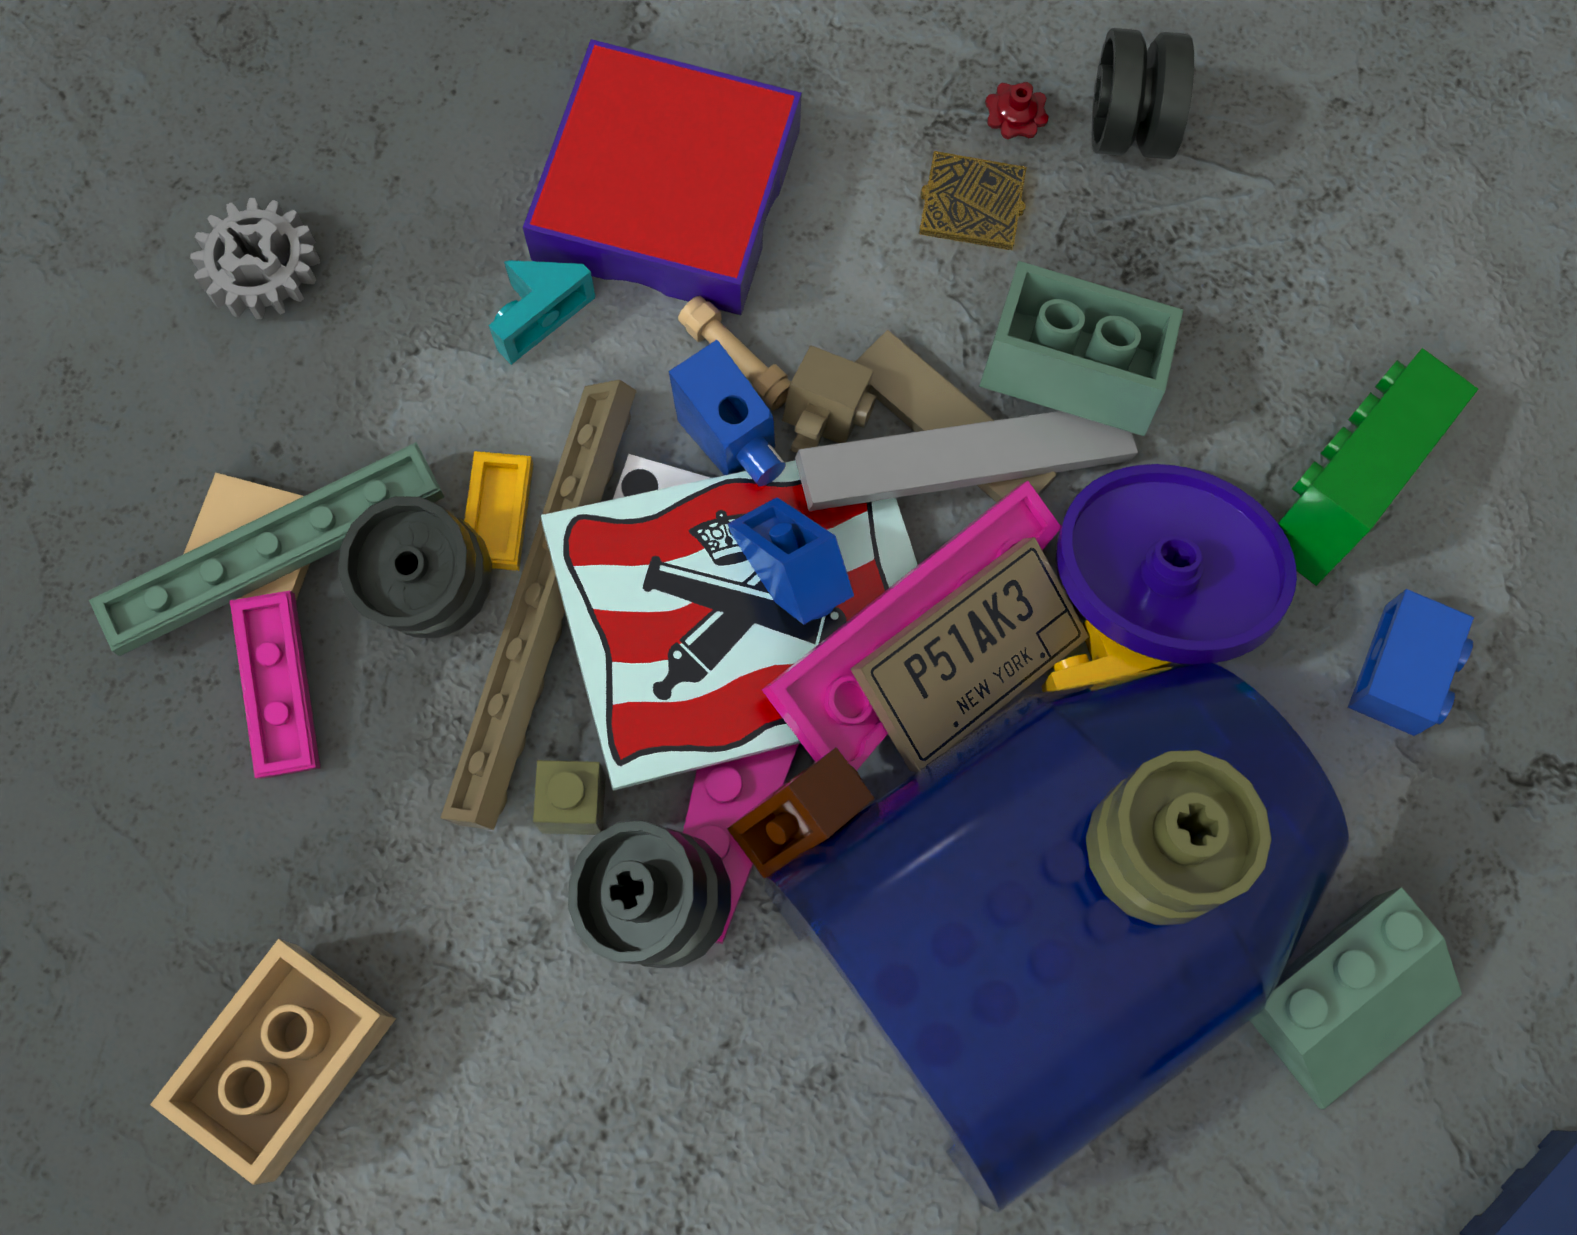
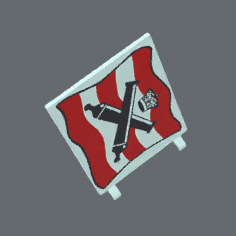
M796 460L785 462L786 467L783 472L765 486H758L747 471L541 515L542 526L613 791L801 743L763 693L762 689L918 565L896 498L809 511ZM776 497L836 536L854 593V597L834 607L833 611L825 617L811 620L804 625L774 602L728 527V523Z

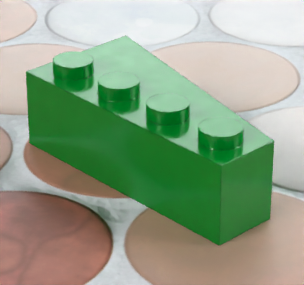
M1423 348L1407 366L1396 360L1375 386L1383 395L1378 398L1370 392L1348 419L1356 428L1350 432L1343 426L1320 453L1328 460L1324 467L1314 461L1292 488L1300 496L1279 520L1278 524L1292 548L1296 571L1315 586L1373 528L1478 391L1477 387Z

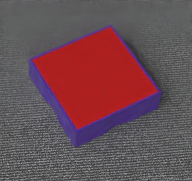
M590 39L523 225V232L531 260L535 262L584 264L591 271L592 277L639 283L655 289L668 297L687 302L697 296H701L706 301H710L718 310L742 315L763 248L765 221L770 208L780 194L800 131L802 93Z

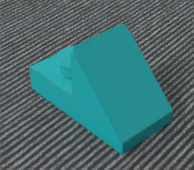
M514 260L504 262L510 284L522 299L520 301H511L503 306L496 314L494 321L488 326L497 351L511 365L596 298L591 271L584 264Z

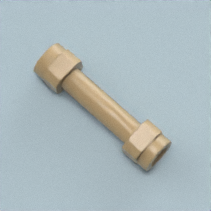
M701 296L690 300L678 316V321L686 328V331L697 342L706 339L711 344L718 340L744 376L752 383V387L771 410L781 407L787 400L791 383L788 375L776 364L768 368L721 323V312L710 301H706Z

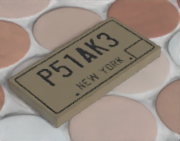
M1024 538L850 670L908 769L912 772H922L1052 668L1054 664L1058 663L1088 639L1089 636L1036 538Z

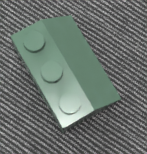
M1400 887L1374 896L1239 1005V1008L1319 1109H1325L1460 997L1462 992L1445 938L1406 891Z

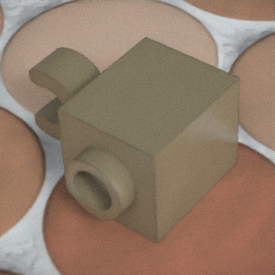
M810 345L790 383L782 421L796 426L794 432H797V436L792 443L790 451L797 453L799 449L818 447L822 437L837 443H845L848 441L855 425L865 428L877 396L868 393L874 370Z

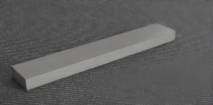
M1056 411L804 448L798 450L795 460L808 510L815 511L1019 479L1049 472L1057 473L1131 461L1138 451L1132 432L1066 412Z

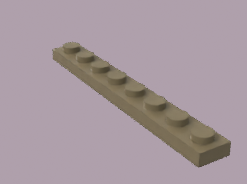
M621 380L584 387L542 515L601 502L605 486L613 475V462L622 434L629 425L631 418L630 409L637 390ZM541 518L441 815V819L459 826L494 830L498 816L502 813L507 802V788L517 758L522 753L526 743L525 733L535 702L540 697L544 688V674L553 647L559 640L562 632V619L565 609Z

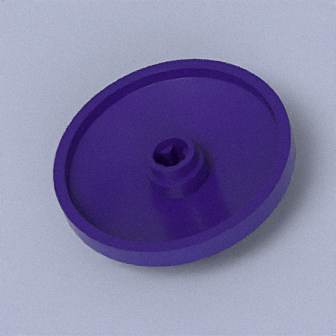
M1165 464L1136 465L1118 469L1099 477L1087 485L1074 498L1067 510L1059 532L1056 550L1057 567L1062 584L1076 608L1095 628L1113 641L1134 652L1162 661L1179 664H1212L1228 661L1253 651L1272 636L1278 628L1293 600L1296 590L1297 571L1294 554L1286 535L1272 515L1254 498L1233 484L1214 475L1187 467Z

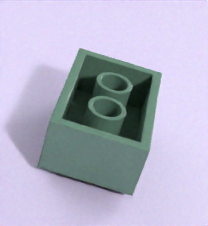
M1018 261L979 387L1145 436L1166 390L1183 309Z

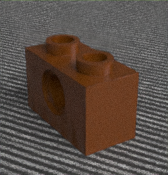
M836 747L772 792L728 827L727 830L765 879L828 839L873 801L875 797L862 782L856 769L846 761Z

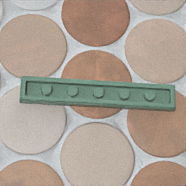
M417 442L102 593L90 599L89 602L112 652L122 656L230 603V600H236L340 549L350 525L371 505L394 496L421 497L433 503L445 496Z

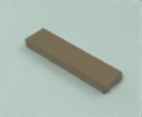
M889 330L855 361V363L874 370L868 392L877 396V400L914 432L994 421ZM1049 472L977 486L997 503L1014 488L1026 481H1029L1040 496L1054 481L1057 474Z

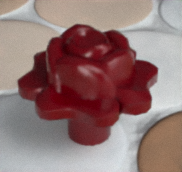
M1028 82L1016 85L1000 83L997 86L996 94H989L985 100L986 107L989 110L988 126L993 129L999 128L1001 135L1005 139H1011L1016 136L1034 138L1037 134V127H1044L1048 123L1049 116L1044 109L1047 99L1045 94L1041 92L1033 93L1034 88Z

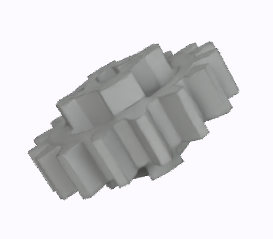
M249 198L247 210L240 212L232 202L226 204L228 217L221 220L216 216L210 215L207 219L213 228L210 234L197 232L194 237L202 248L201 251L190 254V259L198 269L194 274L197 282L206 291L214 305L219 308L226 304L235 317H239L246 307H249L256 320L262 319L265 307L271 305L280 315L285 313L283 300L290 297L301 302L304 297L298 288L301 283L315 284L316 278L309 266L319 264L320 258L313 246L316 241L307 225H303L295 210L284 214L278 201L272 200L265 210H261L256 199Z

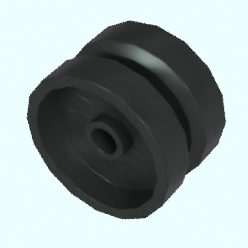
M1111 28L1108 31L1101 51L1093 96L1092 147L1095 154L1122 156L1132 146L1136 137L1137 145L1143 157L1172 159L1176 156L1186 129L1193 89L1194 46L1193 39L1189 34L1160 32L1147 51L1146 42L1139 30Z
M394 496L371 505L350 525L340 546L338 575L346 598L362 616L414 638H440L461 630L481 611L491 590L492 562L484 540L468 523L454 516L442 506L424 498Z
M644 820L618 822L596 834L578 855L569 879L568 910L577 935L594 953L617 963L640 964L653 968L683 967L704 956L722 935L731 910V882L721 857L704 840Z

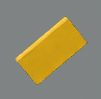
M474 451L464 521L484 540L492 562V568L519 571L533 470L532 457Z

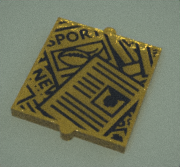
M934 151L928 185H924L921 189V198L925 200L919 234L1013 250L1018 217L1024 214L1026 207L1021 199L1027 167Z

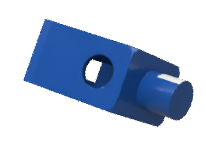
M715 340L668 371L678 422L723 475L746 470L758 486H765L783 472L786 464L774 450V417L718 340Z

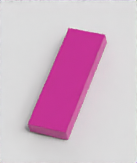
M289 590L230 600L255 778L263 779L319 769L320 762L295 593Z

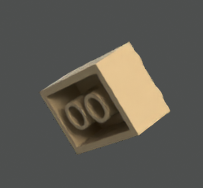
M278 939L150 1105L251 1184L274 1182L396 1018L300 946Z

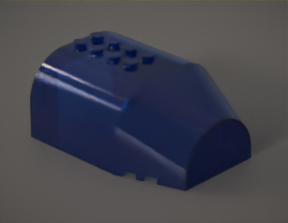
M1215 663L1176 664L1021 698L857 813L828 839L800 853L767 876L765 892L799 941L809 935L838 971L917 1084L955 1145L946 1151L948 1156L982 1205L993 1211L1000 1212L1263 1011L1347 851L1349 833L1340 801L1322 767L1287 720L1259 692L1231 671ZM1198 750L1225 760L1252 783L1266 807L1272 839L1266 867L1247 892L1185 924L1154 925L1127 915L1104 895L1089 866L1086 844L1087 831L1093 810L1113 787L1122 780L1127 779L1144 762L1168 751Z

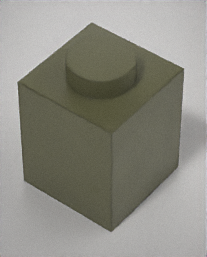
M537 760L533 823L542 834L596 835L603 831L606 775L600 762Z

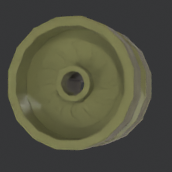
M1198 750L1168 751L1140 765L1127 779L1122 780L1113 787L1093 810L1086 835L1089 866L1104 895L1127 915L1154 925L1185 924L1247 892L1266 867L1272 840L1266 807L1252 783L1227 761Z

